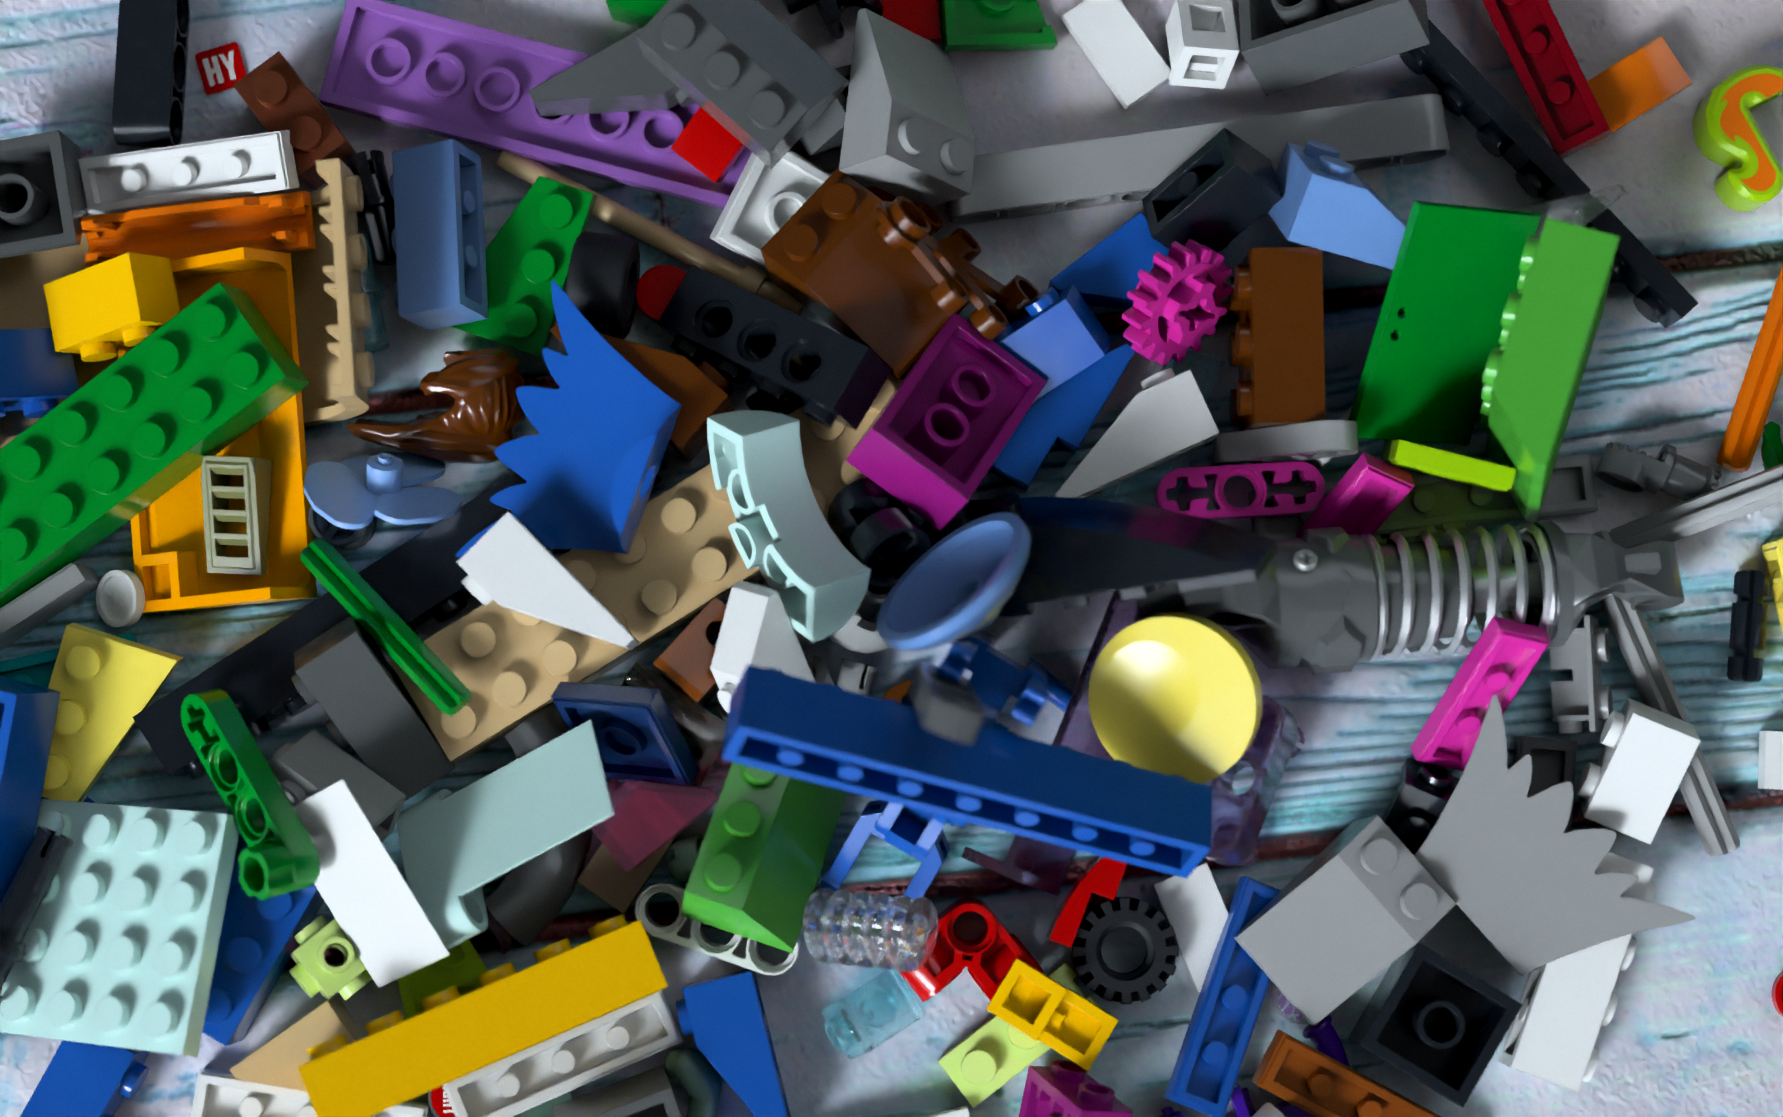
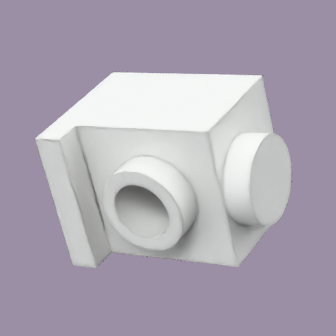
M1175 0L1165 26L1171 71L1168 76L1169 85L1224 89L1240 51L1232 0Z

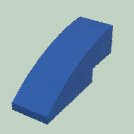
M1125 344L1106 353V356L1038 400L1026 413L989 471L1026 492L1054 444L1075 455L1135 353L1131 346Z

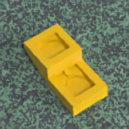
M1018 958L986 1010L1035 1041H1041L1087 1071L1091 1068L1119 1021L1118 1018Z

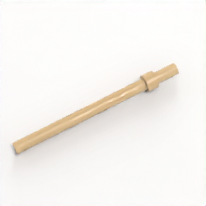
M507 151L501 152L497 167L532 185L539 176L595 194L597 198L591 213L592 216L689 266H696L801 315L805 306L778 285L768 281L769 274L749 264L743 268L533 159Z

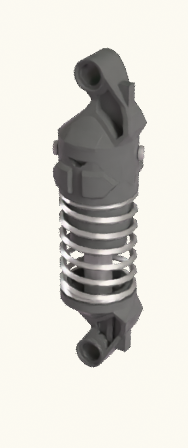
M1552 520L1525 523L1518 532L1507 523L1498 531L1495 542H1493V538L1488 531L1480 525L1471 532L1467 547L1464 538L1453 527L1448 529L1443 535L1440 546H1437L1436 540L1426 529L1416 536L1414 542H1407L1397 531L1390 536L1387 544H1379L1370 533L1367 535H1348L1341 526L1305 529L1299 538L1275 540L1278 551L1257 581L1178 592L1175 582H1170L1161 589L1147 594L1146 597L1136 599L1139 620L1151 615L1168 612L1200 616L1216 623L1233 637L1242 641L1269 669L1307 666L1313 675L1350 672L1358 662L1377 660L1381 654L1389 660L1397 659L1405 648L1416 658L1426 656L1433 646L1444 656L1454 654L1460 645H1463L1471 652L1477 641L1471 642L1466 633L1474 616L1482 633L1493 616L1498 617L1499 611H1501L1505 619L1517 621L1520 624L1525 623L1542 627L1551 640L1547 648H1554L1565 645L1590 606L1610 595L1630 603L1631 609L1639 612L1668 609L1680 605L1685 600L1675 544L1673 542L1655 540L1624 549L1613 542L1592 534L1564 533ZM1507 536H1509L1512 545L1510 564H1504ZM1480 538L1484 547L1487 566H1477ZM1453 638L1452 642L1448 644H1443L1440 639Z

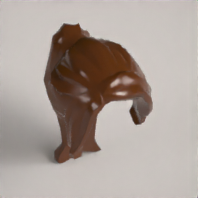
M499 348L446 351L443 358L446 367L439 372H429L420 381V389L427 396L434 393H447L454 397V405L448 411H435L425 415L419 414L416 419L407 421H380L360 418L354 424L347 423V430L352 431L354 437L440 462L487 464L500 461L494 454L495 449L503 443L516 439L515 425L525 420V413L516 395V389L525 386V381L518 369V359L512 356L508 350Z

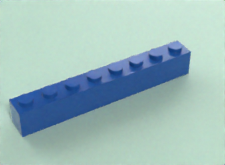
M747 664L731 696L722 759L1184 878L1189 877L1212 849V787L1189 781L1179 775L1161 774L1132 766L1126 761L1108 760L1078 752L1069 746L1052 745L1021 737L1009 730H995L984 726L981 727L974 745L961 743L924 728L920 724L915 708L904 706L898 701L878 699L847 691L835 684H821L787 675L774 668H760Z

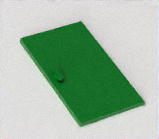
M1424 201L1413 202L1348 419L1358 423V438L1469 445L1483 402L1481 396L1485 383L1482 381L1492 348H1500L1501 346L1499 340L1503 326H1501L1503 313L1511 290L1518 292L1517 284L1521 270H1519L1521 257L1528 236H1536L1542 217L1539 212L1532 211L1529 213Z

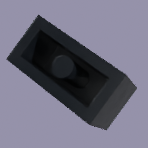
M1224 127L1144 197L1142 203L1151 237L1168 249H1170L1171 243L1175 241L1185 246L1187 241L1192 239L1218 253L1224 250L1235 237L1259 217L1267 214L1283 196L1271 160Z

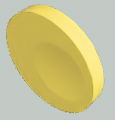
M1180 612L1159 613L1140 619L1124 628L1106 644L1099 654L1089 682L1088 700L1090 716L1101 743L1114 760L1126 761L1132 766L1165 775H1179L1199 784L1206 783L1222 775L1243 757L1250 748L1259 729L1263 708L1262 690L1258 673L1251 658L1242 645L1224 628L1210 620L1193 614Z

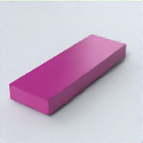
M1493 616L1411 745L1410 749L1416 761L1464 771L1478 739L1493 695H1497L1503 715L1551 641L1545 629Z

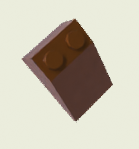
M837 168L762 247L761 252L772 282L841 335L869 347L892 370L891 373L900 379L923 354L951 314L944 311L933 299L930 288L936 281L912 252L905 248L901 251L893 249L878 233L876 225L879 223L876 215V208L883 201L848 174L839 171V168ZM970 300L956 313L959 314L969 304Z
M556 323L550 331L565 349L558 324ZM599 333L650 382L682 405L668 444L690 463L708 443L707 417L735 411L729 399L733 394L732 390L728 387L729 382L705 360L696 367L685 356Z

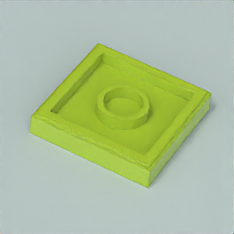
M1385 440L1380 459L1396 467L1495 491H1508V489H1512L1517 469L1403 440Z

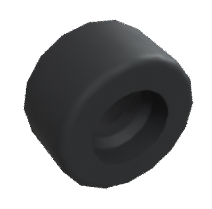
M583 231L576 238L568 267L566 294L598 333L625 339L630 332L637 305L636 287L640 279L639 244L633 237Z

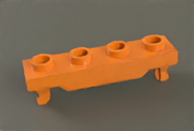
M307 191L233 197L81 217L82 233L86 235L89 253L85 254L87 268L128 252L170 258L171 261L240 247L285 253L317 250L310 192Z

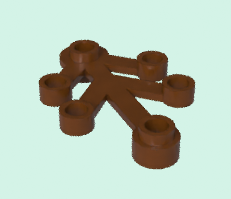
M897 196L892 202L884 201L876 208V215L879 220L876 228L883 240L895 250L901 251L905 248L911 251L936 281L930 288V293L935 302L944 311L954 315L970 300L976 307L970 314V319L975 328L987 339L994 340L1009 327V323L1012 324L1026 315L1028 312L1025 309V305L1040 294L1032 283L1020 275H1016L1004 286L970 262L981 253V248L974 237L965 229L958 227L947 238L939 241L934 239L932 236L943 227V223L938 214L925 202L919 201L917 204H914L903 196ZM985 293L996 300L995 304L990 301Z

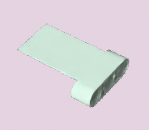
M588 720L454 794L447 789H442L400 812L396 825L407 885L447 950L487 929L488 916L481 885L614 815L592 720Z

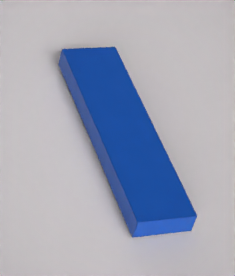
M1247 876L1239 878L1228 910L1229 915L1212 956L1164 1098L1212 1117L1225 1116L1270 983V978L1234 939V936L1281 890Z

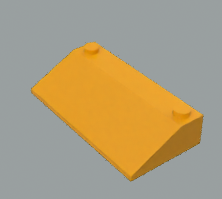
M240 247L170 261L180 311L218 282L244 290L300 368L291 253ZM123 346L118 348V359L133 347ZM300 390L215 455L273 460L266 576L207 573L200 466L130 519L134 573L142 582L145 592L143 613L317 598L316 577L300 561L301 552L313 541L312 529L309 524L310 503L304 493L307 457L302 392ZM230 475L229 486L244 487L243 476ZM228 499V510H245V499ZM227 522V533L247 534L246 523ZM226 545L225 556L248 557V546Z

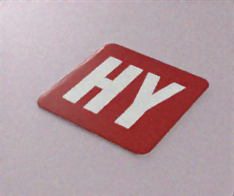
M236 42L202 51L195 55L203 87L207 95L234 88L233 84L247 75L239 45Z

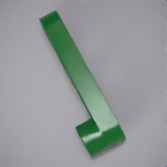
M220 688L189 694L184 698L181 705L182 726L231 815H234V821L248 845V848L244 849L238 858L240 865L239 881L243 890L249 897L256 896L260 901L313 885L320 874V861L317 850L234 702Z

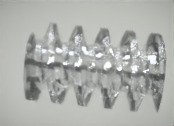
M826 888L818 889L810 895L804 910L803 936L807 949L814 959L824 964L839 963L843 966L858 965L862 968L878 967L882 970L898 969L901 972H914L926 964L937 940V911L933 903L925 897H918L912 900L906 895L892 898L888 894L881 893L872 896L868 892H857L853 895L848 890L832 892Z

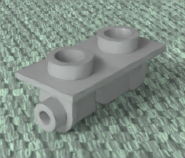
M1584 615V627H1576L1564 646L1549 648L1550 670L1573 671V681L1551 682L1552 722H1558L1559 733H1583L1582 721H1589L1590 732H1602L1604 720H1607L1613 711L1612 689L1610 685H1602L1601 662H1609L1608 628H1599L1598 617Z

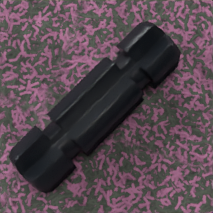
M1741 570L1736 572L1734 576L1733 594L1738 595L1737 603H1732L1729 648L1734 649V656L1728 657L1727 677L1735 682L1756 683L1762 679L1764 659L1758 658L1759 651L1765 649L1768 605L1763 603V597L1769 596L1770 583L1769 574L1763 571Z

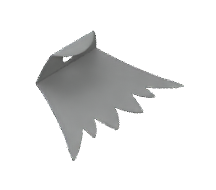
M1494 694L1464 772L1438 821L1415 854V858L1454 900L1456 905L1519 975L1523 976L1558 958L1608 940L1649 929L1695 920L1694 916L1670 906L1637 898L1621 897V894L1639 880V877L1635 874L1626 872L1595 873L1611 850L1617 834L1608 829H1581L1564 833L1573 803V785L1571 782L1567 781L1553 785L1531 797H1527L1532 778V758L1530 754H1526L1510 769H1507V742L1504 719L1498 697Z

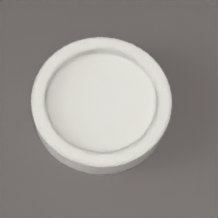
M111 570L101 578L96 591V605L105 623L112 627H128L140 619L145 606V592L142 582L132 571Z

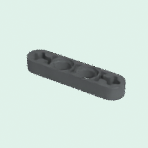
M920 662L909 689L920 724L924 728L943 737L974 745L986 716V711L971 682L961 676L956 684L937 673L938 666Z

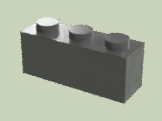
M352 615L294 652L296 674L291 679L302 698L310 706L319 702L330 717L325 724L339 747L344 751L352 747L363 761V765L406 795L404 802L456 768L455 762H450L395 670L365 629Z

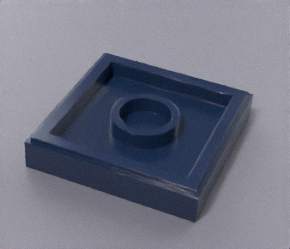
M560 681L551 695L569 731L590 719L592 720L606 778L692 786L700 769L659 689Z

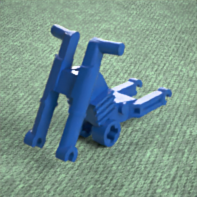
M983 630L973 632L960 640L955 639L937 670V673L956 684L966 669L973 673L969 681L986 711L982 726L995 730H1009V728L997 722L996 719L1010 695L1018 698L1011 716L1030 727L1047 700L1065 712L1077 695V693L1049 673L1042 664L1032 657L1024 666L989 646L994 635ZM883 800L869 801L837 858L834 857L818 886L836 895L870 834L876 835L922 862L885 924L903 934L918 908L917 905L950 851L943 827L947 822L952 826L957 824L964 828L967 822Z

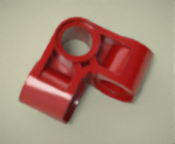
M964 897L953 902L930 922L921 925L911 932L886 955L922 1002L929 1000L944 989L966 966L972 978L990 1001L1017 958L1045 974L1028 949L1014 933L1011 934L990 906L983 900L974 897ZM974 911L985 918L987 923L985 932L975 940L967 941L961 939L953 930L954 922L960 914Z

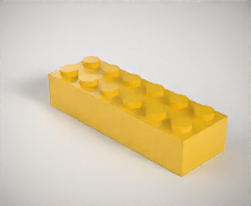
M621 914L587 929L592 940L572 948L568 938H565L533 952L537 962L535 965L516 972L512 962H509L479 975L478 978L482 985L479 989L460 996L456 986H453L421 1000L425 1012L404 1020L401 1011L398 1010L367 1023L364 1027L368 1036L349 1045L344 1034L307 1049L310 1061L297 1068L316 1116H373L668 987L641 920L627 925L624 915Z

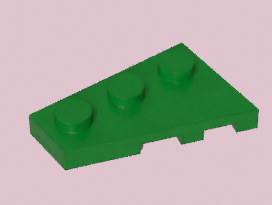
M940 0L943 52L1053 50L1058 44L1051 25L1047 26L1037 0Z
M539 176L485 249L488 319L450 327L543 357L542 350L543 348H548L552 336L550 330L556 323L551 281L554 280L566 293L568 267L576 238L587 229L597 195Z

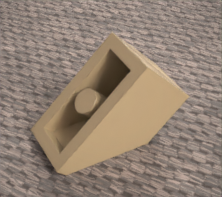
M338 996L318 1006L229 1070L237 1080L306 1091L297 1067L310 1061L307 1049L344 1034L348 1045L366 1036Z

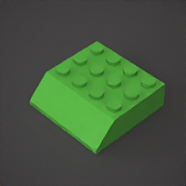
M1547 217L1541 236L1529 235L1519 265V270H1521L1517 284L1519 291L1511 290L1501 321V326H1503L1499 340L1501 347L1492 348L1482 382L1485 384L1481 399L1484 400L1480 411L1482 418L1479 425L1480 431L1487 432L1486 452L1491 461L1495 464L1517 469L1512 489H1508L1524 519L1531 522L1538 520L1603 315L1620 237Z

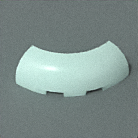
M761 410L733 411L707 417L709 455L716 490L723 488L727 490L736 523L731 524L728 529L747 569L759 568L771 589L778 591L792 627L813 643L840 630L857 612L868 589L871 569L857 560L842 545L826 522L817 504L804 465L800 439V420L781 413Z

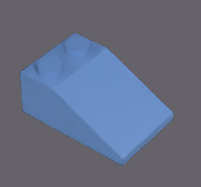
M1308 140L1305 147L1287 142L1275 173L1283 198L1273 205L1268 212L1288 241L1393 270L1407 222L1354 171V166L1339 157L1341 153L1339 149L1316 140Z

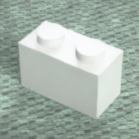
M1628 698L1621 713L1612 711L1603 727L1600 743L1604 744L1605 747L1597 764L1587 763L1578 780L1575 793L1581 796L1580 804L1583 816L1651 844L1701 741L1695 726Z

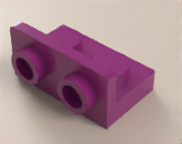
M1056 1060L1053 1062L1052 1067L1029 1066L1019 1117H1132L1133 1111L1114 1096L1115 1091L1099 1084L1087 1074V1070L1072 1061Z

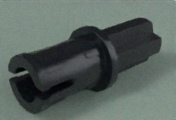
M371 150V159L367 160L366 151L359 152L347 159L348 166L351 168L354 176L358 175L360 177L363 189V211L357 212V216L364 218L374 261L380 265L396 264V254L393 250L391 234L395 228V210L384 164V154L380 150Z

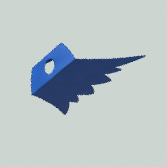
M552 280L553 307L560 335L568 355L565 356L548 348H543L542 353L549 372L560 388L522 386L516 389L517 399L522 410L540 434L520 437L503 443L495 449L494 454L497 458L524 478L526 484L503 489L490 498V502L511 510V514L547 549H587L629 554L682 405L650 382L620 355L581 314L561 287ZM499 520L469 540L456 553L455 557H462Z

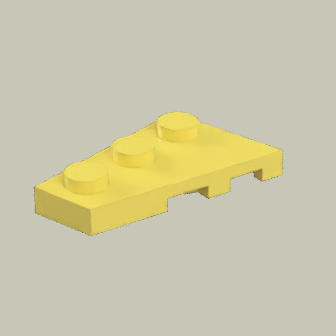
M77 623L66 625L48 689L60 691V698L41 797L51 800L82 802L119 750V745L136 723L133 716L151 705L154 700L153 697L168 676L173 674L184 657Z

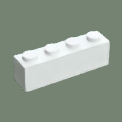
M1608 852L1595 873L1626 872L1635 874L1639 877V880L1621 894V897L1653 901L1655 883L1650 882L1654 868ZM1632 934L1608 940L1558 958L1528 972L1518 1001L1523 1005L1509 1028L1498 1062L1579 1092L1582 1081L1588 1082L1596 1069L1599 1051L1594 1048L1601 1025L1606 1027L1615 1013L1618 996L1613 992L1619 971L1627 970L1632 962L1636 950V938L1631 937Z

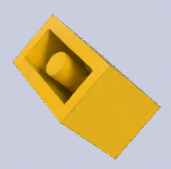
M128 252L43 285L55 352L81 354V359L84 362H98L116 357L117 348L123 346L135 347L180 312L170 258Z

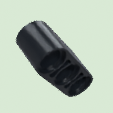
M120 0L112 111L113 134L118 146L169 147L180 145L190 25L189 0Z

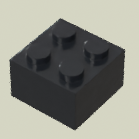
M1418 942L1390 965L1348 1039L1463 1108L1523 1004Z

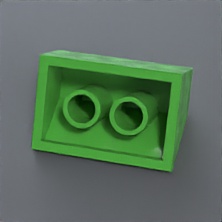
M732 762L684 892L681 916L793 953L847 793L841 789Z

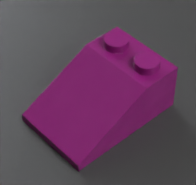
M955 313L948 318L845 461L941 531L968 502L1047 381L994 341L984 337L974 326Z

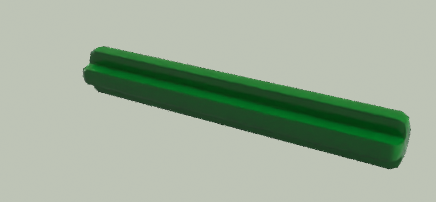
M321 538L311 541L300 554V561L443 713L455 715L462 710L471 699L469 689L329 542Z

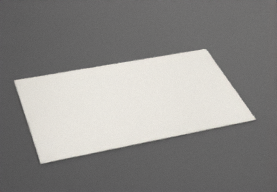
M343 779L293 806L319 855L320 874L314 884L378 988L450 955Z

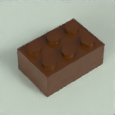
M1313 247L1251 248L1241 265H1236L1235 276H1229L1228 285L1233 287L1232 293L1227 296L1229 311L1237 310L1238 313L1236 333L1229 334L1228 358L1230 367H1238L1239 369L1237 389H1231L1230 422L1231 424H1239L1240 431L1326 420L1322 250Z

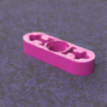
M1302 461L1178 468L1168 472L1158 482L1154 493V500L1157 508L1212 521L1297 516L1309 512L1321 502L1324 496L1325 483L1316 467ZM1270 473L1272 476L1269 486L1288 483L1292 479V473H1297L1301 483H1310L1311 492L1302 496L1301 504H1294V498L1291 494H1274L1270 497L1274 507H1265L1267 485L1262 474ZM1243 476L1252 482L1255 488V497L1250 506L1235 508L1227 503L1223 495V487L1228 478ZM1204 477L1215 478L1211 495L1216 510L1208 511L1206 509L1209 498L1191 500L1187 504V511H1180L1177 501L1167 500L1166 492L1176 487L1177 480H1185V486L1188 490H1204L1208 487Z

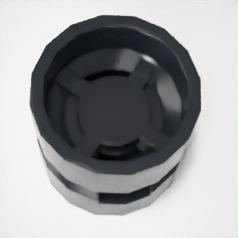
M868 477L860 478L848 484L834 497L829 506L827 520L830 528L842 545L857 560L871 569L869 583L873 586H894L907 569L931 548L928 534L916 517L908 511L907 506Z

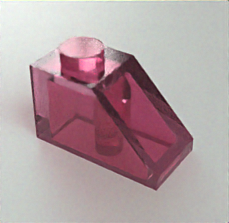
M614 779L607 784L614 815L590 828L626 873L633 872L716 805L720 794L716 789L628 780L621 786Z

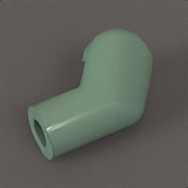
M692 1047L672 1049L665 1058L664 1068L669 1078H676L690 1095L687 1117H716L722 1086L720 1074L699 1050Z

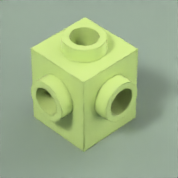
M320 915L294 936L300 946L290 955L297 965L289 971L309 997L312 998L320 992L327 1001L338 992L346 1001L372 980L371 975L366 970V967L336 919L328 923L323 915ZM335 949L339 951L343 957L342 966L332 967L328 965L324 959L325 950Z

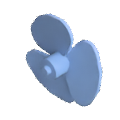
M381 452L351 457L343 460L341 463L320 461L311 464L306 469L304 493L313 510L333 525L343 529H360L368 526L374 516L387 522L403 525L433 523L453 516L462 506V497L452 490L440 487H407L438 479L444 475L446 468L444 462L409 453Z

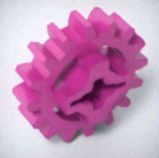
M1189 239L1185 246L1176 241L1171 243L1167 257L1156 252L1153 255L1154 267L1150 272L1143 269L1138 272L1140 281L1135 289L1128 291L1126 296L1134 301L1133 307L1122 313V319L1131 324L1123 333L1124 338L1132 342L1131 349L1162 366H1167L1170 359L1178 363L1184 362L1188 348L1199 352L1201 350V337L1205 333L1213 336L1216 332L1215 325L1219 317L1227 312V309L1221 305V301L1232 293L1233 287L1224 283L1232 273L1231 268L1222 264L1225 257L1192 239Z

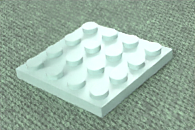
M41 799L36 829L38 825L56 831L55 835L60 836L63 834L74 842L69 847L22 940L26 944V954L22 961H15L2 986L1 995L3 1000L0 1004V1032L198 1057L240 832L234 821V815Z

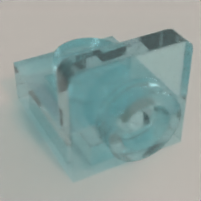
M894 966L881 972L841 999L821 1009V1014L826 1021L824 1027L829 1040L836 1049L844 1052L850 1060L872 1051L924 1017V1014Z

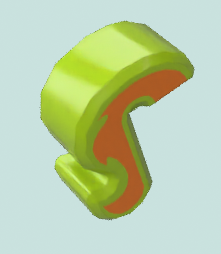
M1766 64L1749 66L1731 74L1699 102L1692 120L1694 140L1700 151L1706 158L1728 170L1714 182V190L1727 207L1738 212H1751L1759 209L1777 196L1783 187V169L1751 114V111L1783 95V69Z

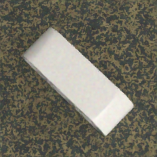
M662 882L649 886L640 894L636 901V918L641 920L645 931L649 934L761 974L775 976L785 973L794 965L800 955L801 942L799 937L793 953H789L787 959L776 964L769 963L761 957L757 941L734 934L731 941L725 944H715L709 941L704 934V923L681 916L686 887L676 883ZM657 893H668L678 902L679 915L676 921L670 925H660L650 916L649 903Z

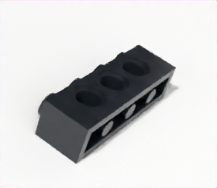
M691 265L657 322L661 328L674 338L670 347L682 356L698 364L701 363L705 356L715 361L713 368L720 374L743 385L748 377L759 383L756 388L759 392L783 406H787L790 399H793L803 404L801 411L805 415L828 428H832L834 422L838 421L857 430L892 371L869 347ZM819 368L817 373L809 378L813 371Z

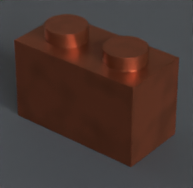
M279 51L233 84L267 132L290 130V144L293 146L296 170L314 190H317L326 183L317 173L316 160L340 158L348 167L347 159L357 153L295 69Z

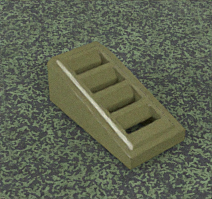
M202 455L201 486L207 573L266 576L273 460L254 457ZM230 475L243 476L244 487L229 486ZM228 499H245V510H228ZM227 522L246 523L247 534L227 533ZM226 545L248 546V557H226Z

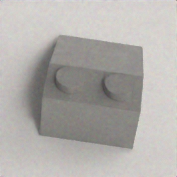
M866 8L857 11L839 171L896 197L903 196L914 204L923 201L930 207L971 194L976 138L949 52H943V47Z
M1376 815L1354 820L1234 936V939L1309 1024L1316 1025L1417 944L1456 903L1383 820Z

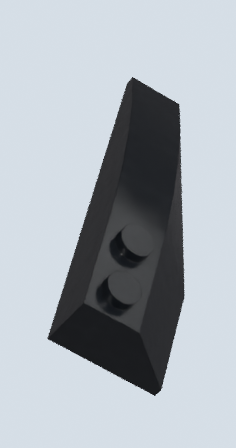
M1005 493L992 499L968 500L941 531L926 520L921 524L929 536L932 547L963 525L989 514L1010 512L1019 516L1030 531L1028 560L1012 595L1000 609L997 617L1033 614L1035 609L1033 603L1062 599L1064 609L1088 606L1089 596L1120 590L1122 601L1144 598L1147 594L1161 589L1170 582H1175L1178 592L1257 581L1278 551L1274 539L1216 521L1156 507L1100 499L1044 496L1020 498L1016 493Z

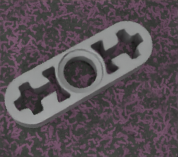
M1322 420L1218 434L1213 440V465L1292 462L1357 454L1358 423L1349 420Z

